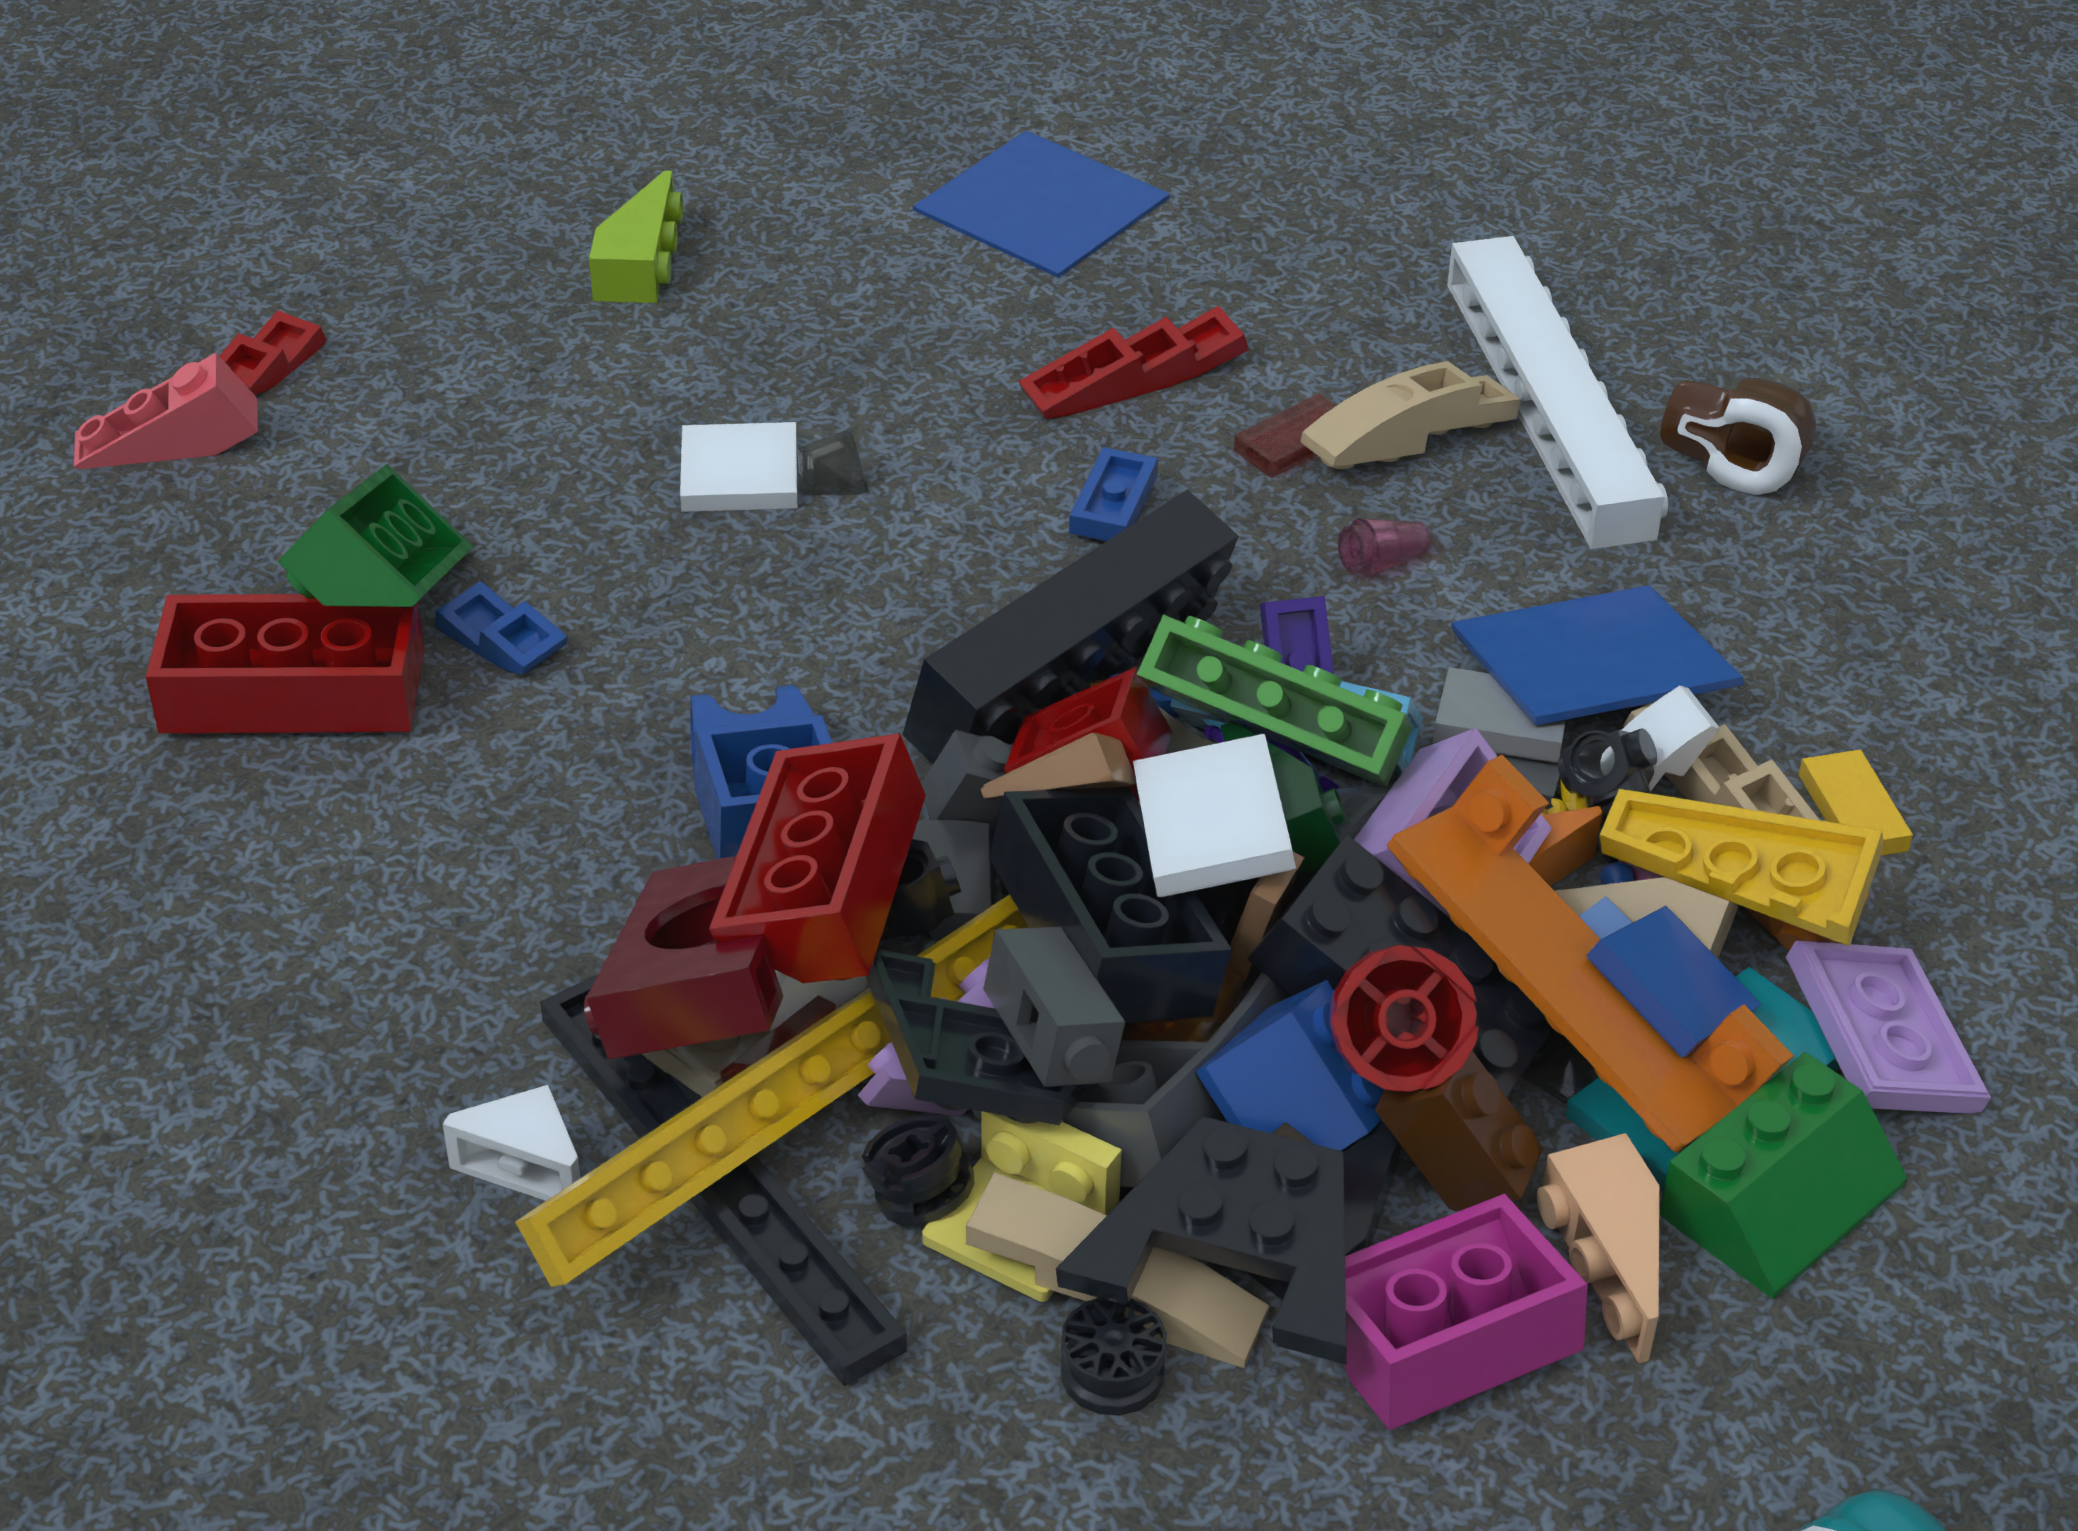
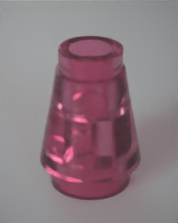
M1358 518L1350 526L1344 527L1338 538V552L1345 569L1351 573L1362 572L1365 577L1377 574L1414 559L1417 556L1425 555L1430 546L1429 532L1421 521Z

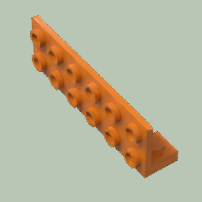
M1503 755L1487 761L1452 807L1394 834L1387 843V848L1402 863L1407 874L1415 881L1421 883L1443 906L1454 924L1462 931L1468 933L1492 958L1502 975L1510 982L1516 984L1540 1009L1550 1026L1558 1033L1564 1035L1589 1061L1599 1078L1610 1087H1613L1644 1120L1648 1130L1654 1136L1663 1140L1672 1151L1680 1153L1778 1074L1794 1055L1743 1004L1732 1011L1695 1052L1685 1058L1680 1057L1588 960L1589 958L1586 955L1600 938L1514 849V846L1547 807L1549 802Z

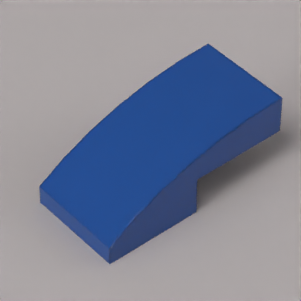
M481 581L436 610L435 627L476 654L509 672L523 675L567 644L568 636L526 601L513 608Z

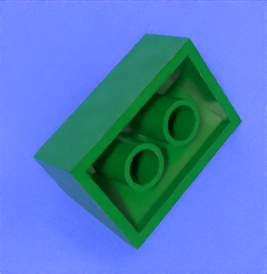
M1804 1052L1669 1162L1659 1216L1771 1299H1774L1905 1186L1907 1176L1864 1092L1822 1062Z

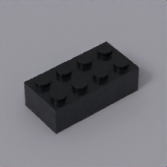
M1110 787L1004 792L989 859L1028 928L1061 927L1125 1023L1159 1020L1177 1021L1188 1018L1213 1017L1232 949L1195 891L1165 897L1157 896L1142 810L1130 788Z
M1347 834L1310 876L1247 960L1293 996L1325 980L1329 982L1335 991L1345 971L1371 951L1393 945L1427 948L1454 962L1473 986L1477 1001L1474 1002L1477 1012L1475 1026H1478L1477 1041L1472 1051L1488 1073L1494 1077L1504 1095L1508 1097L1553 1028L1540 1009L1516 984L1510 982L1502 975L1497 964L1468 933L1458 928L1448 915Z

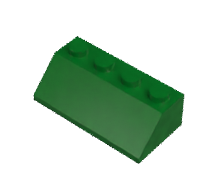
M386 464L328 508L277 562L288 571L286 578L295 590L306 598H316L324 606L413 607L474 546L398 473Z

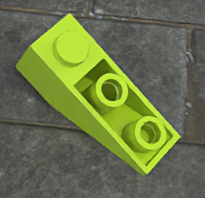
M663 171L596 227L589 256L593 301L657 303L661 284H670L672 270L671 253L676 254L677 224H682L683 194L682 192H674L672 171Z

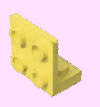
M981 1111V1158L973 1167L975 1184L969 1197L956 1210L939 1220L929 1222L922 1231V1242L925 1246L1039 1302H1045L1054 1291L1035 1285V1266L966 1245V1224L994 1172L1066 1197L1108 1215L1119 1204L1122 1149L1064 1122L1060 1126L1043 1122L1020 1123L1004 1115Z

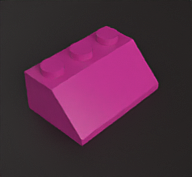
M1506 1194L1494 1197L1345 1256L1347 1365L1344 1364L1350 1382L1389 1430L1584 1350L1588 1284Z

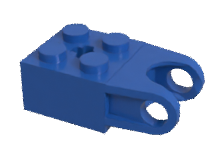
M796 685L776 686L775 704L771 708L755 714H738L727 711L719 706L715 699L708 694L690 696V735L695 792L717 859L737 855L776 751L832 743L823 716H815Z

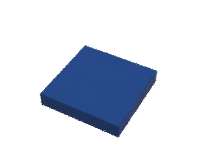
M1667 906L1600 939L1586 955L1589 958L1588 960L1675 1052L1683 1058L1695 1052L1732 1011L1745 1004L1754 1014L1762 1005Z

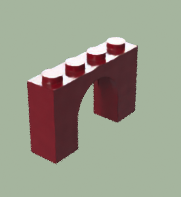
M736 856L651 873L613 948L603 963L593 986L585 997L584 1012L587 1025L593 1035H600L608 1060L770 1030L784 996L764 935L718 942L714 940L709 930Z

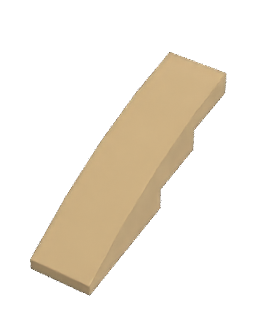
M1653 703L1632 711L1623 726L1625 727ZM1725 724L1719 726V731L1683 777L1667 772L1664 773L1688 800L1819 820L1776 763L1771 759L1757 766Z
M994 1172L966 1224V1245L1035 1266V1285L1089 1301L1098 1297L1058 1287L1056 1268L1107 1215L1066 1197ZM1153 1247L1131 1299L1147 1305L1160 1317L1167 1332V1344L1245 1368L1269 1313L1268 1304L1203 1263L1189 1256ZM1126 1307L1124 1317L1128 1318L1129 1308ZM1134 1311L1135 1316L1143 1315L1140 1312ZM1151 1322L1143 1326L1148 1329L1155 1324ZM1160 1334L1154 1336V1338L1162 1340Z

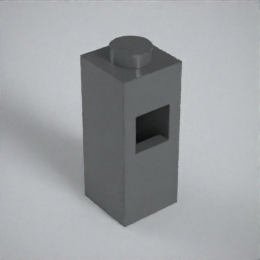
M1061 927L995 930L983 990L1043 1086L1111 1082L1125 1021Z

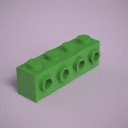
M1166 615L1162 616L1137 672L1138 677L1149 689L1225 721H1234L1249 731L1259 735L1265 734L1266 738L1387 787L1413 728L1406 714L1400 712L1403 706L1400 702L1370 689H1366L1364 696L1341 688L1342 679L1312 665H1306L1302 672L1280 663L1282 659L1280 653L1257 642L1247 640L1244 647L1221 638L1223 634L1221 629L1201 619L1187 616L1185 623Z

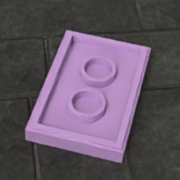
M1812 941L1794 942L1786 959L1846 1080L1864 1092L1872 1109L1966 1114L1983 1111L1991 1096L1912 949L1854 944L1847 946L1840 943Z

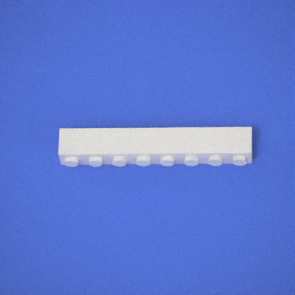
M1514 236L1452 243L1447 286L1501 385L1521 398L1518 416L1590 549L1657 540L1660 520L1667 515L1668 511L1666 490L1652 476L1647 467V460L1643 450L1636 448L1627 432L1624 417L1621 414H1616L1608 400L1604 383L1597 381L1589 367L1585 350L1579 349L1570 334L1567 319L1560 317L1552 303L1549 288L1542 286L1536 276L1530 256L1524 255Z

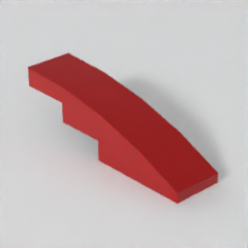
M1217 306L1178 329L1167 316L1125 340L1115 328H1112L1018 382L1023 392L1043 417L1050 419L1081 413L1177 385L1249 351L1244 333Z

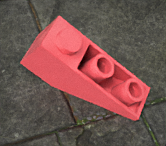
M217 353L208 356L198 363H187L168 380L152 389L139 390L122 406L104 416H94L83 423L79 430L75 431L74 467L76 469H87L218 455L258 432L257 397Z

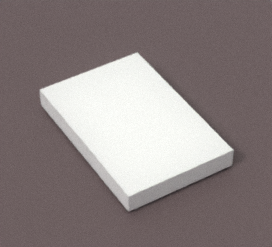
M1265 734L1133 761L1158 897L1296 869Z

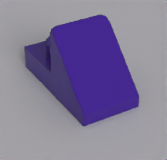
M1325 596L1259 604L1264 646L1282 655L1280 663L1302 672L1306 665H1312L1334 674Z

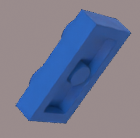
M1103 447L1070 513L1069 534L1108 541L1136 523L1157 478L1158 458Z

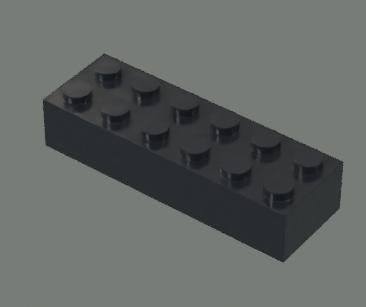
M1188 489L926 657L922 664L902 735L932 764L935 763L955 730L981 737L992 736L1004 743L1012 744L1015 742L1025 716L1088 689L1097 680H1107L1113 674H1121L1130 670L1134 661L1147 652L1163 615L1185 623L1187 616L1207 621L1218 605V602L1214 599L1218 588L1232 569L1233 564L1229 560L1239 536Z

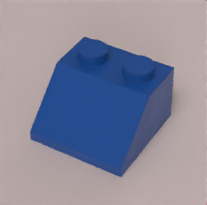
M1327 980L1268 1007L1195 1071L1228 1123L1272 1133L1286 1122L1315 1145L1342 1151L1368 1134L1382 1120L1375 1111V1108L1385 1089L1379 1088L1355 1074L1336 1049L1329 1023L1334 990Z

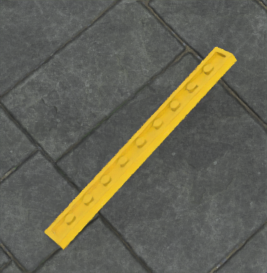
M1010 894L917 955L918 957L933 959L932 962L935 963L931 997L940 999L945 997L951 1001L960 1000L965 993L958 986L981 963L988 958L990 959L995 930L1028 928ZM870 987L515 1221L550 1286L567 1284L872 1075L874 1072L867 1065L891 1042V1039Z

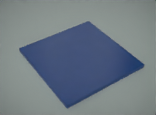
M1025 130L913 206V210L1059 278L1169 199L1170 193Z
M1650 585L1451 622V627L1456 636L1535 726L1654 703L1678 686L1689 688L1695 695L1743 685V676Z

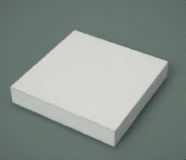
M796 422L682 425L681 512L798 508Z

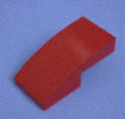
M277 310L254 338L238 333L220 354V357L249 390L256 395L276 386L315 354L327 340L320 325Z

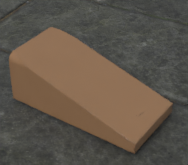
M1092 732L984 784V788L980 790L985 799L1003 801L1004 792L1128 787L1136 784V778L1121 740Z

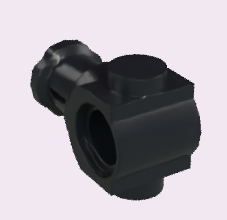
M1643 728L1633 732L1621 730L1613 732L1601 730L1586 731L1574 740L1570 748L1560 751L1562 757L1558 760V770L1565 788L1572 794L1578 792L1583 795L1587 808L1600 807L1603 812L1601 819L1602 828L1619 789L1651 793L1649 784L1655 772L1653 765L1657 763V751L1650 734ZM1611 746L1615 762L1610 773L1604 776L1600 761L1602 754ZM1603 854L1606 862L1618 861L1614 857Z
M912 839L885 923L892 939L902 935L917 936L928 933L937 928L945 918L955 915L949 897L961 893L956 873L947 855L935 858L928 842Z

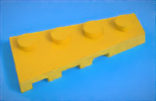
M1619 789L1601 830L1600 841L1603 854L1850 946L1883 851V830Z

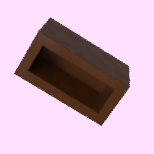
M1471 1051L1463 1067L1441 1085L1411 1092L1384 1090L1375 1108L1377 1114L1448 1209L1456 1212L1502 1194H1506L1511 1201L1521 1199L1544 1149L1536 1139L1534 1132L1526 1125L1499 1088L1494 1077L1488 1073L1473 1051Z

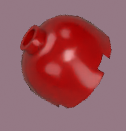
M1393 945L1369 952L1345 971L1332 994L1329 1023L1337 1051L1355 1074L1385 1090L1407 1092L1418 1089L1425 1090L1441 1085L1465 1064L1477 1041L1478 1026H1475L1477 1012L1474 1002L1477 1001L1473 986L1454 962L1431 949Z

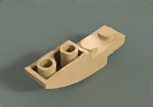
M1449 361L1396 374L1347 398L1302 432L1300 442L1317 454L1325 465L1336 469H1350L1354 464L1371 461L1394 462L1399 457L1424 453L1428 434L1442 435L1450 429L1469 426L1487 428L1495 422L1517 419L1521 398L1488 375L1470 377Z

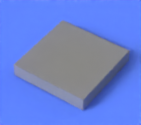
M1449 667L1436 717L1432 743L1440 742L1476 728L1495 754L1556 763L1560 758L1566 720L1535 726L1490 673Z

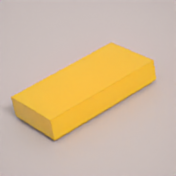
M1861 749L1802 759L1798 775L1825 821L1883 830V851L1881 856L1909 851L1913 834Z

